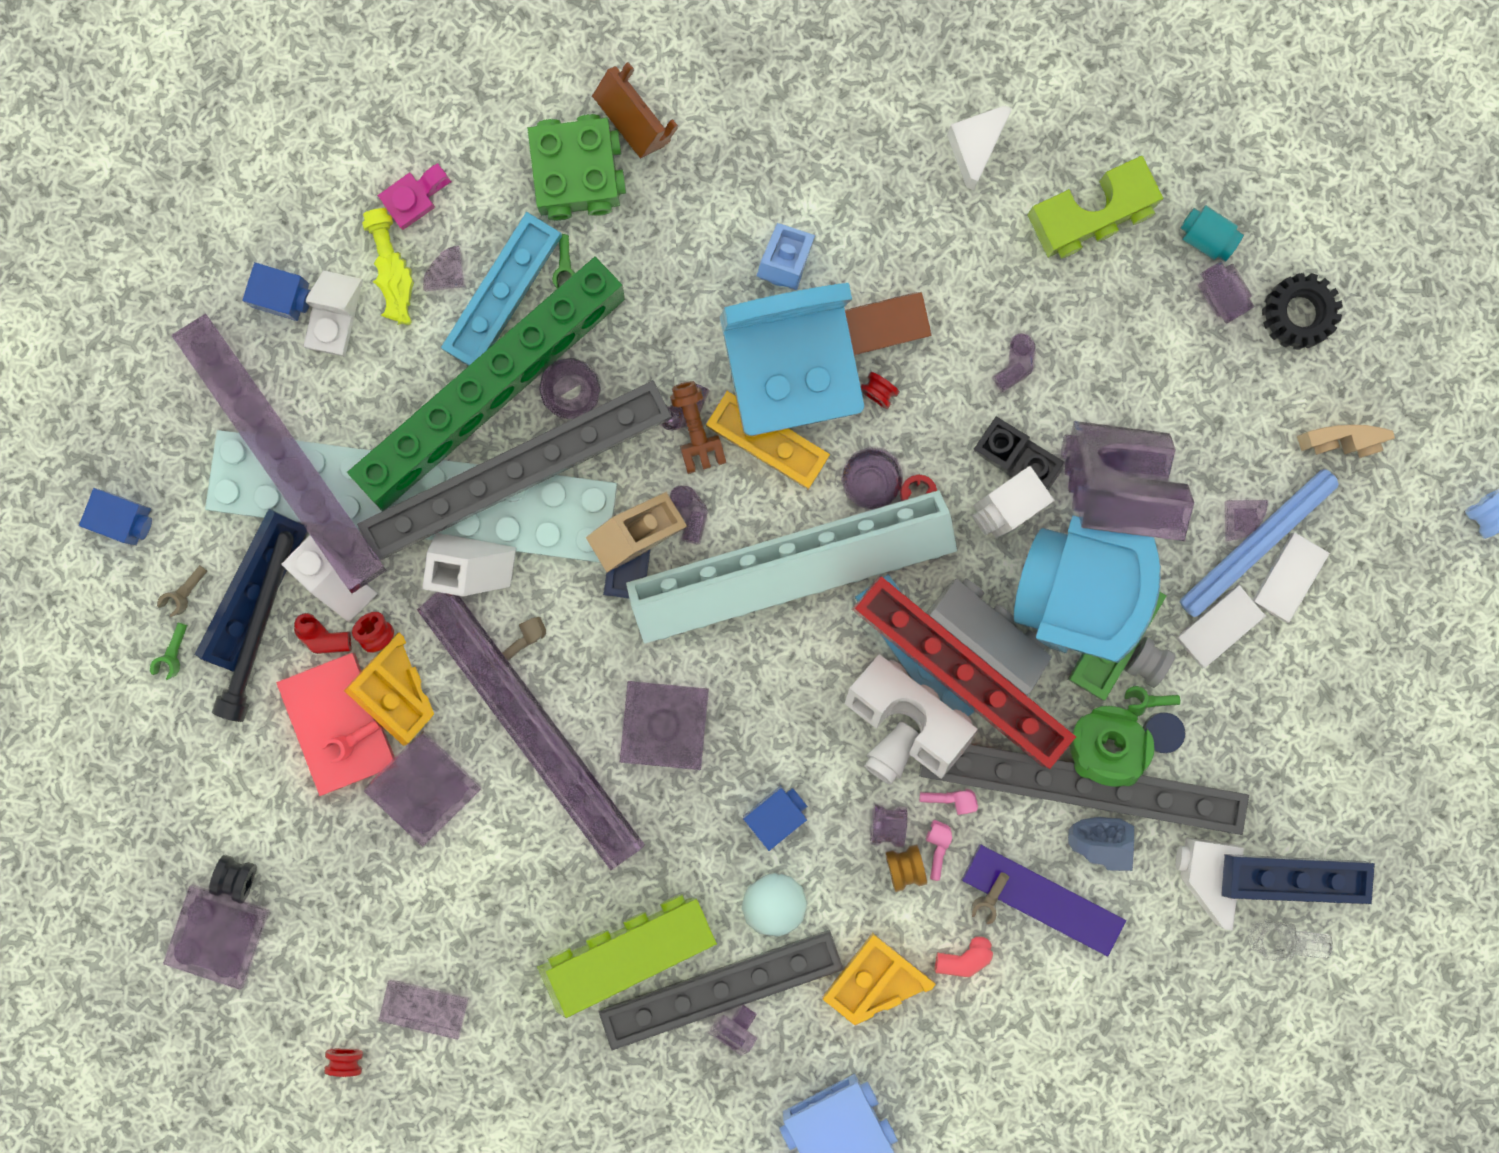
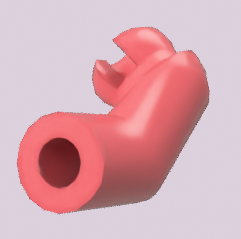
M975 937L969 944L970 949L961 956L937 952L935 973L961 977L973 976L990 964L993 958L991 942L985 937Z

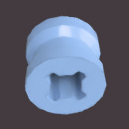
M1499 489L1485 495L1477 504L1465 510L1469 519L1476 520L1480 525L1479 532L1484 539L1499 533Z

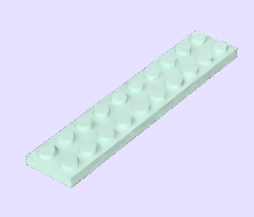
M217 430L205 510L264 518L268 509H271L299 523L360 531L358 523L382 511L346 472L372 450ZM442 460L387 509L478 464ZM556 475L438 533L517 547L516 552L601 563L586 537L613 517L618 484ZM435 534L425 540H433Z

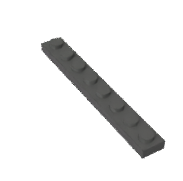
M654 380L386 509L357 525L374 561L379 562L671 420L672 416Z
M973 744L968 746L942 779L923 764L920 765L919 776L923 778L1243 835L1249 801L1248 794L1141 775L1138 781L1131 786H1106L1090 778L1081 777L1076 772L1073 762L1057 760L1052 768L1048 769L1038 764L1027 754Z

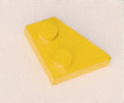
M399 632L345 688L344 692L397 741L405 746L410 743L432 718L434 712L428 697L422 692L420 676L416 666H411L403 646L406 644V641Z
M872 932L822 996V999L852 1024L857 1025L872 1018L874 1014L882 1010H889L902 1004L901 1001L922 991L932 990L936 984Z

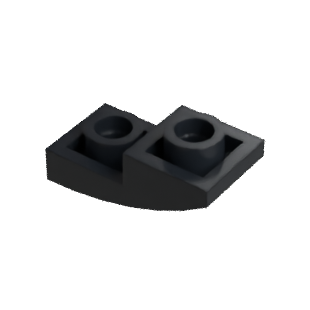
M997 416L974 447V451L1012 478L1031 466L1047 490L1051 488L1065 467L1063 460L1030 440V436Z

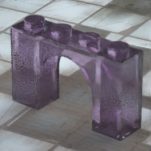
M1079 421L1073 422L1071 435L1065 434L1063 437L1061 458L1066 459L1065 475L1070 476L1068 491L1069 493H1074L1072 510L1078 511L1081 528L1185 541L1195 502L1188 484L1168 482L1176 451L1170 433Z

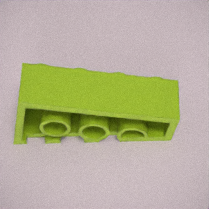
M683 894L677 895L660 904L662 911L647 916L646 912L637 914L623 922L625 927L611 934L608 930L602 931L586 939L587 944L573 951H571V948H567L547 958L548 962L537 966V969L556 1012L568 1018L717 945L696 898L685 900Z

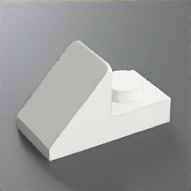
M322 271L306 298V303L312 307L303 347L333 355L346 356L363 279Z

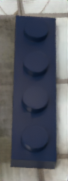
M268 509L194 655L201 660L234 672L277 536L283 531H288L293 535L294 542L289 554L290 556L300 546L309 527ZM286 568L284 569L281 582H282V580H283V578H284V576H285V574H286V572H287V569H286Z
M1224 854L1221 896L1230 899L1372 904L1375 863L1356 860Z

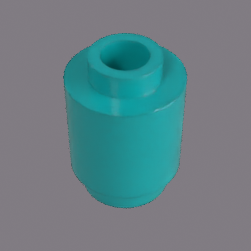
M1207 205L1200 211L1193 208L1180 229L1186 232L1182 238L1183 241L1213 260L1218 257L1224 262L1230 258L1244 237V234L1237 230L1238 225Z

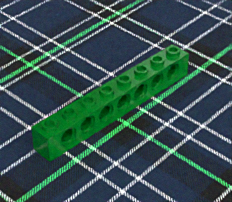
M594 256L346 473L381 511L386 510L625 300L623 285Z

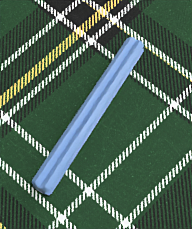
M1322 469L1180 599L1182 608L1192 617L1199 616L1338 488V479L1327 469Z

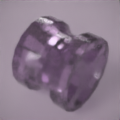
M874 804L870 844L880 845L882 842H891L894 847L903 848L907 830V807H897L895 810H888L883 805Z

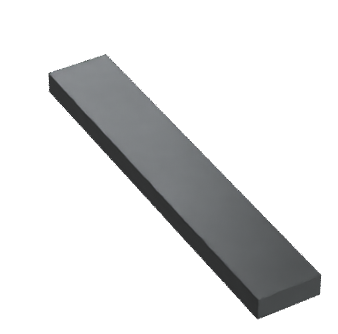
M827 930L600 1009L598 1012L611 1051L844 969L831 931Z

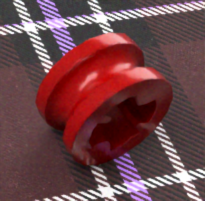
M870 372L867 376L869 382L860 386L861 392L879 406L888 409L891 405L889 402L890 398L893 396L897 397L900 391L882 376Z
M913 475L906 479L901 486L900 498L901 501L909 499L912 492L908 487L915 482L917 487L920 485V482L928 487L925 494L935 492L937 488L933 480L926 475Z
M370 612L362 616L352 628V636L366 652L374 653L385 648L391 642L394 636V629L386 621L383 614L380 612Z
M334 1048L325 1052V1057L329 1059V1065L324 1067L326 1075L351 1077L362 1073V1067L358 1065V1060L363 1058L362 1050Z

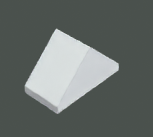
M1004 105L951 124L947 136L967 188L974 191L1012 108Z

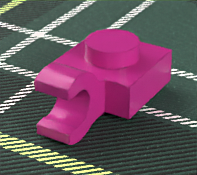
M437 163L426 170L418 181L409 172L377 196L399 227L404 230L436 208L429 197L452 181Z

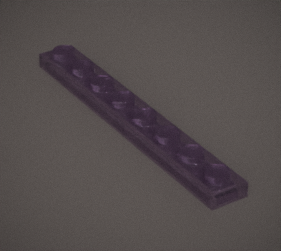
M205 313L173 333L171 336L350 593L353 594L387 570L207 314Z
M436 592L417 609L418 613L608 868L613 870L637 853L645 844L461 597Z

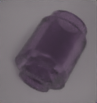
M1220 261L1200 274L1204 281L1197 286L1216 317L1221 316L1226 324L1255 307L1250 300L1253 295L1233 263L1225 267L1223 262Z

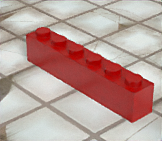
M882 576L873 582L851 609L1041 766L1051 769L1076 738L1074 734Z

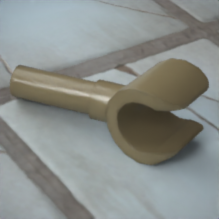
M199 565L177 591L162 594L157 601V607H164L168 600L173 598L176 602V609L170 614V617L182 614L188 607L187 597L207 573V570Z
M534 617L519 624L524 637L516 640L497 657L500 663L504 665L520 650L545 637L546 628L540 617Z
M1001 872L986 897L975 899L971 907L972 917H975L980 907L986 906L991 909V913L986 919V924H991L996 920L995 904L1009 879L1006 873Z

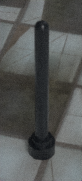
M283 531L277 536L229 687L223 690L221 696L216 697L212 713L223 719L235 722H243L249 705L246 703L247 696L244 692L285 567L281 564L289 557L294 542L293 535L288 531Z

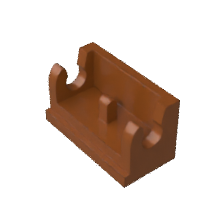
M627 62L621 72L616 66L608 69L592 97L641 159L667 145L678 129V125L672 119L664 128L628 80L633 74L634 68Z
M914 292L845 310L854 355L932 336L922 292Z

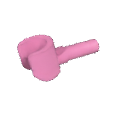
M969 789L946 793L920 792V802L946 804L954 802L957 815L976 812L978 809L976 795Z
M933 820L931 824L932 829L931 832L928 831L926 841L937 845L934 851L930 879L939 881L943 858L952 841V833L948 825Z

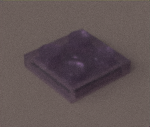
M627 681L620 762L701 770L709 688Z
M424 731L364 787V792L422 847L481 790V786Z
M190 885L163 964L241 990L244 988L270 910L245 901L240 904L234 902L230 896L224 894L215 896L210 894L208 889Z

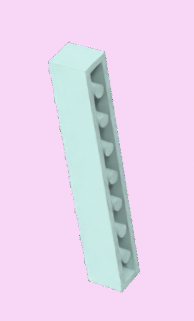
M938 490L627 582L626 585L643 642L646 644L696 628H703L733 617L744 616L747 613L781 605L787 601L821 593L848 583L859 582L865 578L885 572L899 570L929 559H936L956 552L957 547L951 514Z

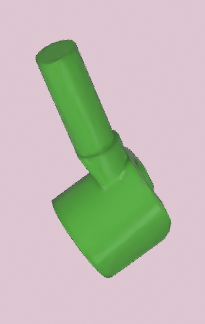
M562 234L559 241V268L555 270L552 277L553 284L557 289L559 288L558 277L562 272H569L572 276L575 274L574 270L571 269L568 234Z
M177 623L165 654L154 659L150 664V673L152 675L159 673L162 661L166 662L170 668L166 680L178 674L180 662L177 659V655L188 625Z
M1139 686L1128 688L1124 699L1135 697L1141 701V704L1129 705L1127 709L1137 717L1143 715L1147 708L1180 705L1179 695H1148L1147 691Z

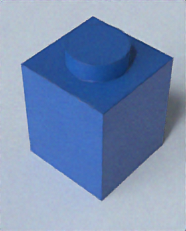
M254 262L242 301L251 308L298 321L300 313H306L310 307L306 303V298L311 291L308 289L310 283L300 275Z
M93 488L79 526L119 542L137 546L139 539H145L150 531L152 518L148 515L151 508L113 493Z
M780 785L743 815V820L767 850L770 851L807 821L802 811L808 806L794 788L786 792Z

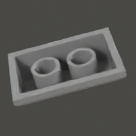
M958 579L952 580L926 613L1028 696L1052 656L1044 651L1047 646L1037 640L1036 634L1028 630L1024 634L1013 625L1015 622L1014 616L1002 606L997 604L993 609L981 598L985 593L968 579H965L962 583Z

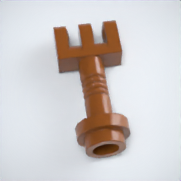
M694 381L674 386L672 388L673 395H671L670 400L672 406L682 408L691 443L680 446L687 473L696 472L692 457L697 455L700 456L703 470L711 468L707 455L711 451H715V459L719 465L725 464L726 459L719 435L707 438L697 405V402L704 397L702 389L697 388Z

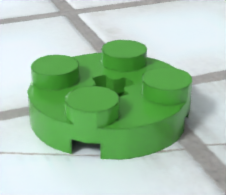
M1100 706L1093 709L1090 714L1082 716L1077 721L1072 731L1076 738L1069 747L1071 756L1075 761L1074 768L1081 777L1090 778L1106 786L1134 785L1147 770L1154 756V740L1150 731L1147 728L1145 732L1143 727L1137 723L1138 717L1126 709L1116 706ZM1108 739H1112L1115 746L1121 748L1122 751L1111 753L1102 744H1105Z

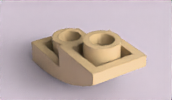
M1337 425L1308 431L1298 435L1297 439L1301 451L1314 448L1316 455L1340 448L1338 442L1340 439L1344 454L1357 451L1359 458L1384 451L1382 443L1395 439L1392 430L1381 427Z

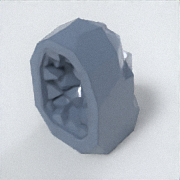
M1094 817L1082 819L1070 827L1068 844L1074 852L1082 854L1090 863L1104 865L1107 870L1133 871L1134 825L1120 818Z

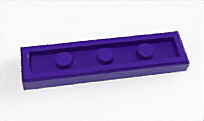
M979 844L961 879L963 882L987 894L990 892L1001 872L1006 873L1009 879L1001 891L998 900L1107 957L1109 956L1127 920Z

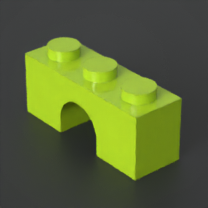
M1143 155L1105 172L1099 181L1106 196V205L1102 210H1084L1075 202L1070 189L1032 206L1027 216L1048 258L1057 253L1061 259L1071 256L1083 248L1081 242L1095 236L1097 242H1100L1119 232L1117 225L1130 219L1133 225H1136L1156 214L1153 208L1164 198Z

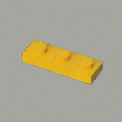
M726 391L706 423V427L807 490H809L830 456L829 453L789 428L754 436L746 435L742 428L736 396L729 391Z

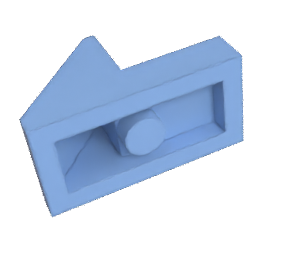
M777 223L760 262L757 276L774 285L797 290L815 235Z

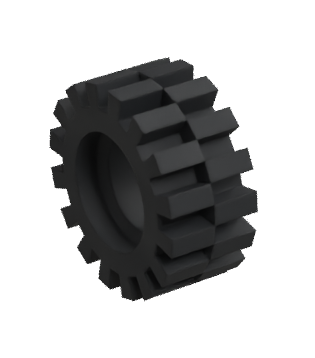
M1298 273L1277 284L1272 289V292L1266 296L1264 301L1266 306L1262 308V316L1266 315V321L1263 324L1265 329L1270 328L1272 331L1269 336L1273 340L1278 338L1281 341V346H1293L1294 350H1300L1305 347L1308 349L1328 339V336L1336 331L1337 327L1335 324L1339 323L1342 318V314H1337V312L1343 308L1342 300L1335 301L1334 297L1339 292L1336 288L1331 291L1327 288L1330 281L1326 278L1318 281L1317 274L1311 273L1305 276L1304 273ZM1303 297L1314 305L1316 315L1310 326H1297L1289 319L1287 307L1293 298Z

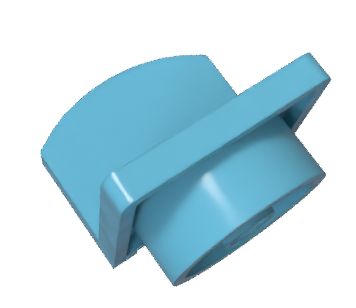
M849 283L798 290L724 307L720 315V322L742 428L746 435L754 436L852 416L863 411L864 401L844 308L852 300Z
M1072 516L1068 535L1041 528L1031 545L1019 581L1014 606L1015 623L1038 629L1036 639L1050 649L1067 653L1068 649L1116 663L1120 662L1140 641L1150 624L1157 605L1160 591L1161 565L1155 539L1148 535L1077 516Z

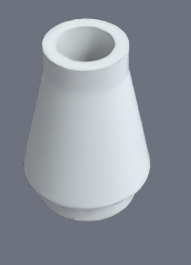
M899 721L895 729L866 755L868 761L864 767L878 779L891 785L895 778H901L910 756L909 752L919 733L906 723Z

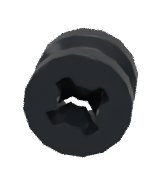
M222 855L213 871L209 884V893L215 896L226 894L231 896L234 902L244 903L249 895L257 871V865L250 862L245 864L236 863L233 857Z

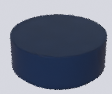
M1155 713L1143 725L1144 731L1146 732L1148 728L1153 737L1155 752H1174L1184 742L1185 727L1182 721L1171 713Z

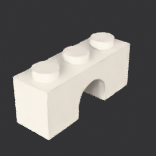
M1029 466L975 503L973 507L977 513L973 515V519L985 535L992 532L994 537L998 538L1012 531L1055 500L1031 466Z
M880 654L849 688L844 703L876 729L885 718L892 714H905L914 719L919 726L920 734L916 737L909 754L941 779L968 748L978 730L973 726L971 719L965 713L956 709L952 710L940 700L938 694L927 685L918 684L907 675L906 670L894 660H887Z

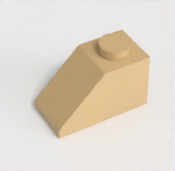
M665 492L613 516L588 535L586 539L605 571L609 572L680 532L687 525L671 498Z

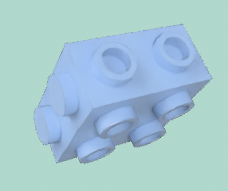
M856 1074L784 1110L783 1122L785 1125L779 1127L790 1150L797 1148L799 1153H895L892 1144L898 1142L887 1118L879 1121L873 1109L879 1103L868 1081L860 1084Z

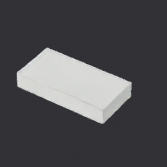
M1291 533L1253 598L1254 603L1283 622L1289 623L1330 553L1299 534Z
M1237 585L1175 638L1201 668H1206L1266 615L1242 587Z

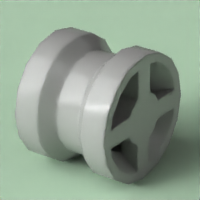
M1144 637L1126 664L1125 671L1131 675L1139 674L1145 678L1146 684L1155 688L1169 671L1174 661L1175 653L1168 649L1160 650L1155 647L1153 640Z

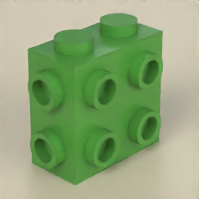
M596 114L579 116L575 122L561 123L557 119H546L539 121L537 126L527 127L536 204L541 216L548 215L549 220L561 221L571 218L572 212L588 210V215L601 216L610 214L612 207L620 206L619 195L626 194L623 169L616 170L614 155H621L620 137L618 130L611 131L608 118H601Z

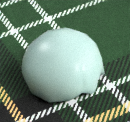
M777 873L767 874L748 886L742 903V911L746 923L758 934L775 937L795 930L803 921L807 907L803 887L792 877Z

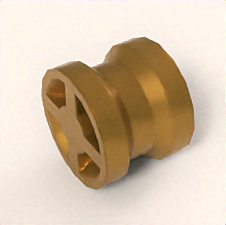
M917 844L909 846L905 852L897 853L893 850L885 852L895 892L903 891L906 885L910 884L918 886L927 885L926 873Z

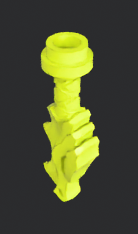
M386 208L367 211L363 213V229L373 234L378 252V257L374 262L378 269V276L373 283L381 289L386 299L385 311L380 316L398 321L397 325H410L412 320L408 313V306L410 305L414 281L411 277V268L406 267V260L401 259V253H393L394 250L388 232L393 224L392 216L388 215Z

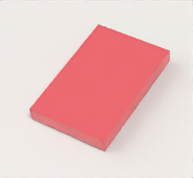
M355 653L347 654L276 682L319 796L398 766L384 728L380 724L378 730L353 746L351 755L344 760L336 763L330 762L339 757L341 753L340 746L336 743L322 750V745L326 740L337 736L346 737L374 720L373 717L344 692L345 688L361 672Z

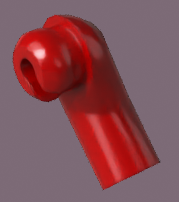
M303 613L295 619V634L311 652L321 654L350 652L352 650L350 632L329 633L314 615L310 613Z

